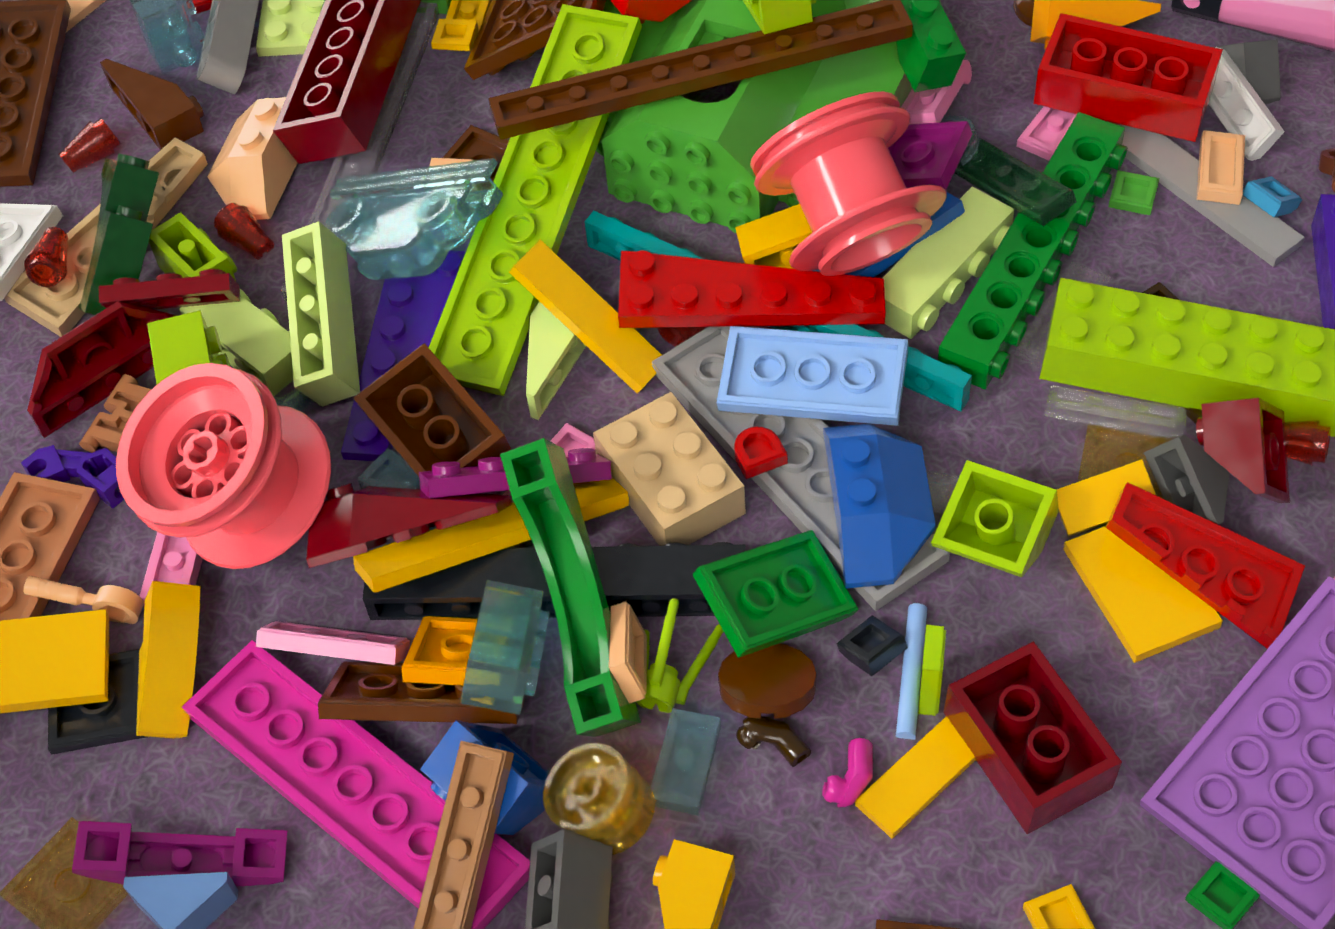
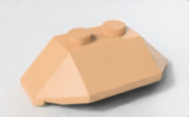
M286 97L265 98L255 101L236 120L207 176L234 218L245 220L271 219L297 165V161L273 132Z

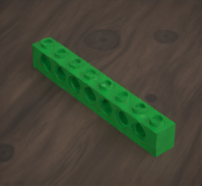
M1080 112L1077 113L939 346L938 361L955 365L963 372L972 375V385L986 390L993 377L1001 379L1010 359V354L1007 353L1010 346L1019 347L1022 343L1028 327V323L1025 322L1029 314L1037 316L1045 298V292L1042 290L1046 284L1053 286L1056 283L1062 268V261H1060L1062 255L1071 256L1079 238L1078 227L1080 225L1084 227L1089 225L1096 203L1093 202L1095 197L1104 198L1112 175L1109 174L1111 169L1120 170L1125 160L1128 149L1127 146L1122 145L1125 127Z

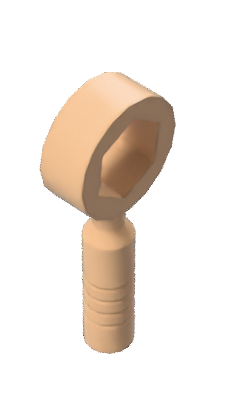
M28 576L24 585V594L51 599L75 606L87 604L92 606L93 611L106 609L109 621L137 623L144 605L139 595L120 586H102L96 595L85 592L81 587Z

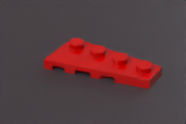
M1128 482L1125 484L1106 528L1268 649L1283 630L1305 565Z

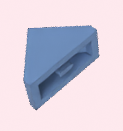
M228 872L124 878V889L135 904L159 929H206L238 898V889Z

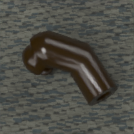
M761 716V719L746 717L743 719V726L739 727L736 732L737 740L747 749H757L762 741L773 744L792 767H795L811 755L810 748L790 725L782 720Z

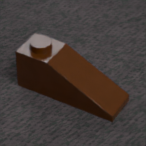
M109 59L100 62L110 88L160 150L175 137L185 142L204 132L200 118L204 116V112L199 102L193 95L187 97L177 84Z

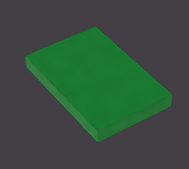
M813 530L699 566L693 573L695 581L738 658L837 623L854 615L859 610Z

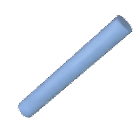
M913 603L908 606L905 635L908 648L904 650L896 727V738L913 740L916 739L927 607L920 603Z

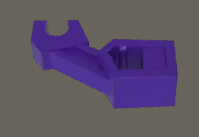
M52 445L37 449L21 462L25 471L31 476L36 475V477L66 482L70 480V477H80L85 487L95 488L100 499L111 508L116 507L124 500L116 477V457L107 448L90 453L57 450Z

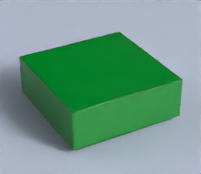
M1215 861L1187 894L1185 900L1222 929H1234L1259 899L1260 894L1222 864Z

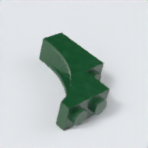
M118 153L117 160L105 158L101 173L102 194L97 232L79 306L85 313L96 315L106 309L99 303V286L113 285V280L118 278H136L139 280L153 227L152 223L147 222V217L159 172L148 170L150 161Z

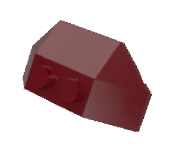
M117 301L44 347L41 352L27 409L39 433L44 438L110 396L122 375L127 374L136 379L152 369L154 365L147 323L175 317L176 315Z

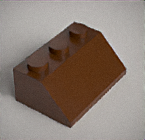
M425 343L353 397L358 406L418 477L419 472L432 471V464L459 462L460 468L478 466L479 459L501 457L500 454L512 450L501 430Z

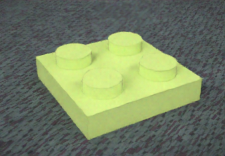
M263 0L256 44L258 57L304 54L324 0Z

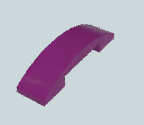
M79 821L72 873L97 880L124 884L125 877L228 872L236 886L271 885L284 882L288 830L236 828L235 836L132 832V823Z

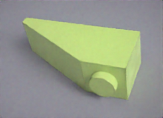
M540 301L530 315L526 384L530 416L537 420L540 419L586 347Z

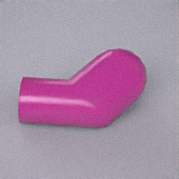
M856 738L849 742L848 770L845 776L841 778L838 775H830L827 777V782H824L822 796L827 802L837 803L838 808L853 805L873 778V745L869 740Z

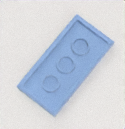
M730 326L716 402L718 411L898 426L908 355V339Z

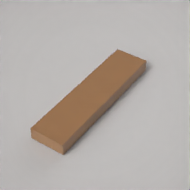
M465 741L460 742L414 929H471L514 753Z

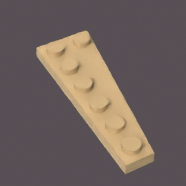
M176 137L149 160L148 170L159 172L147 217V222L153 224L152 230L157 227L208 165L203 152ZM101 204L28 267L4 298L6 303L60 337L70 332L85 314L79 306L92 257Z

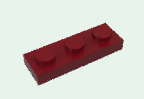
M219 269L203 270L199 272V276L185 278L180 274L174 273L160 274L156 276V280L140 282L136 278H118L113 280V285L99 286V303L108 308L115 302L120 301L157 310L239 302L240 287L229 273Z

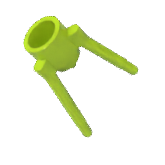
M672 598L669 601L655 663H652L649 669L650 632L646 629L644 630L647 635V689L645 699L636 701L639 706L647 709H653L656 704L659 711L666 713L672 712L675 703L685 705L690 687L724 632L720 624L715 627L680 683V680L677 678L678 671L666 664L679 601L676 598Z

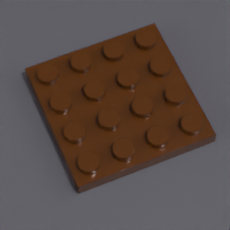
M492 0L464 70L472 80H475L486 74L490 76L495 75L505 65L517 59L524 61L530 58L537 50L547 45L562 4L603 11L606 0Z

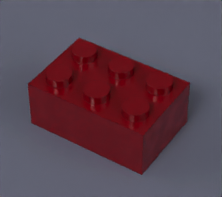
M1034 641L948 685L943 713L948 717L969 747L976 761L1026 834L1037 830L1113 788L1122 761Z

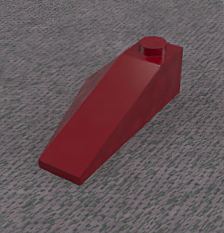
M352 483L328 489L327 499H325L319 514L309 528L306 560L309 568L356 556L368 552V549L387 543V539L393 538L394 542L399 543L429 532L430 528L434 526L436 530H441L498 513L511 506L512 501L510 495L476 493L428 498L420 489L368 486L354 490Z

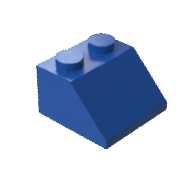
M455 720L420 769L433 781L430 786L431 789L446 801L461 741L514 753L494 834L514 835L548 809L568 789L500 729Z

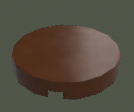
M776 644L740 658L733 651L722 661L718 672L719 691L722 700L733 711L749 718L761 719V713H774V719L791 716L802 711L814 699L816 691L817 673L813 661L802 651L786 644Z

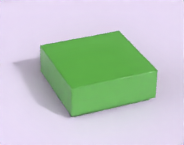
M1118 170L1108 207L1151 215L1160 178Z

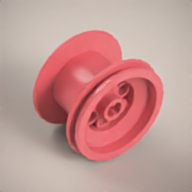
M882 91L859 94L817 109L777 132L752 157L750 165L756 176L754 182L756 190L762 194L773 196L795 193L812 230V234L798 244L789 259L792 268L799 271L820 270L824 276L850 273L892 256L914 243L930 229L932 225L930 217L943 205L947 197L946 190L937 185H920L906 188L888 148L907 130L911 119L910 113L904 108H900V103L893 93Z
M215 363L198 364L179 370L150 390L136 406L127 421L119 441L116 456V477L120 492L127 505L149 528L163 535L178 538L186 537L191 548L202 559L218 567L229 569L252 568L267 563L282 555L296 544L312 526L319 514L329 489L331 476L330 450L326 438L317 423L301 411L292 407L277 405L268 387L254 375L227 365Z

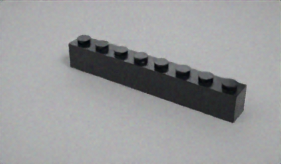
M717 542L712 545L668 543L664 546H638L632 543H625L618 546L592 547L610 614L611 606L626 601L630 604L637 617H665L669 601L672 598H676L679 601L676 616H715L695 581L693 573L699 566L745 552L746 545ZM528 545L524 548H505L376 593L364 582L362 599L370 620H422L425 616L470 619L556 618L549 587L534 545Z

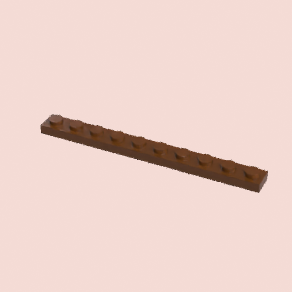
M881 0L813 17V22L763 34L762 30L490 97L488 100L499 138L503 140L912 37L913 24L900 0Z

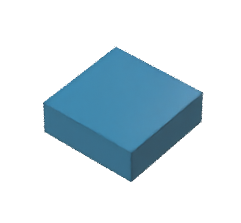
M1272 176L1249 181L1243 190L1244 197L1274 218L1292 213L1302 201L1299 195Z

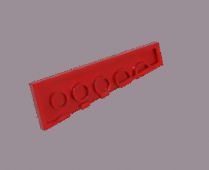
M644 250L636 252L621 251L618 306L619 328L885 324L886 311L883 278L846 274L824 276L819 271H799L791 268L653 254Z

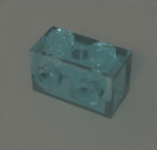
M130 0L147 49L162 74L179 67L190 66L200 59L202 52L201 44L204 43L205 36L198 22L193 21L191 15L196 14L192 0Z

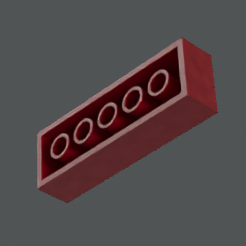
M325 0L273 128V132L298 164L322 161L328 158L366 151L421 0Z

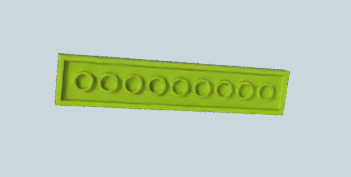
M562 4L530 88L629 63L642 29L639 18ZM610 113L510 138L429 345V349L461 386L504 396L530 327V315L539 303V300L519 283L509 271L540 239L557 255Z

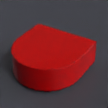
M750 427L737 436L734 443L735 460L746 480L788 464V454L778 436L772 430L765 427Z

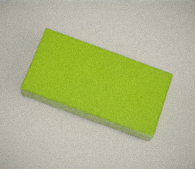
M926 625L918 714L936 716L939 712L946 640L944 626Z

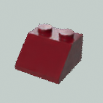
M1261 398L1201 404L1202 417L1197 419L1196 433L1199 444L1201 446L1204 445V451L1254 494L1277 503H1290L1284 411Z

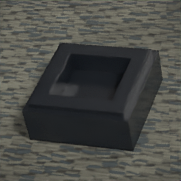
M873 615L837 643L839 651L851 663L870 676L875 675L908 648L902 634Z

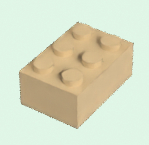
M672 392L593 432L596 454L611 461L612 478L628 491L629 505L659 546H664L668 543L690 545L746 514L743 483Z

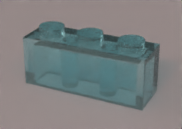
M487 580L467 663L460 703L520 715L524 695L534 697L550 611L541 610L544 591Z

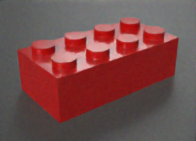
M1060 13L1038 68L1033 104L1074 114L1080 112L1104 121L1195 142L1215 85L1223 49Z

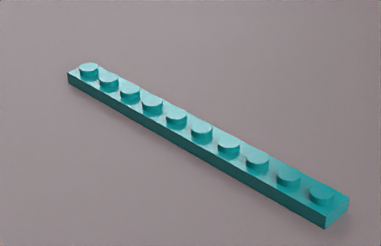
M594 210L584 221L588 247L620 261L621 251L636 252L640 250L653 254L704 259L686 248L676 247L660 240L652 233H644L624 224L615 217H607ZM855 324L769 326L779 330L884 337L877 331L867 330ZM908 347L903 386L961 412L970 397L972 375L963 372L955 365L945 364L924 355L916 348Z

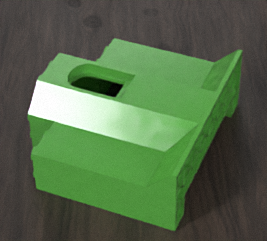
M606 0L604 12L621 14L611 0ZM692 0L662 22L645 20V23L641 24L642 29L629 63L760 31L761 29L743 0ZM817 0L816 4L811 5L812 18L881 0ZM896 41L742 79L736 91L728 99L719 102H696L678 95L610 112L596 151L604 156L608 193L614 195L618 200L626 203L634 200L648 204L661 213L677 212L689 216L697 223H716L727 226L732 232L736 233L735 227L772 214L778 201L785 202L789 207L799 204L795 193L773 196L762 194L756 190L754 185L756 176L750 163L756 151L768 139L789 124L817 109L859 94L882 91L893 93L897 97L901 108L911 92L912 86L898 60Z

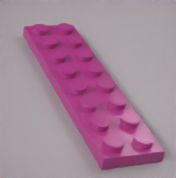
M251 640L182 706V709L190 716L194 723L419 909L445 800L440 798L431 789V781L354 720L319 719L318 702L322 695L266 650L256 647V642ZM494 834L471 929H484L529 880L530 860L497 834Z

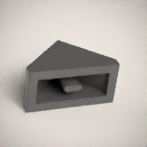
M1278 39L1217 46L1226 50L1265 105L1280 100Z
M1182 435L1144 452L1165 500L1216 524L1223 523L1230 472L1208 455L1204 448L1186 435Z

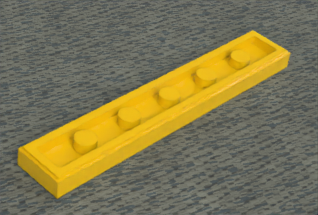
M613 478L610 480L573 483L584 521L629 506L628 491ZM512 503L511 506L498 513L441 530L433 529L399 543L394 542L353 556L355 571L369 588L376 593L532 539L515 503Z

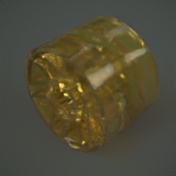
M588 743L564 754L549 772L543 790V803L546 813L558 827L613 847L612 855L621 853L637 843L647 831L654 815L655 798L648 781L617 750L606 744Z

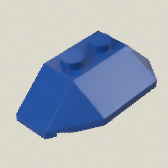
M871 424L823 428L845 588L894 584L902 574L905 566L915 557L934 532L936 526L922 446Z

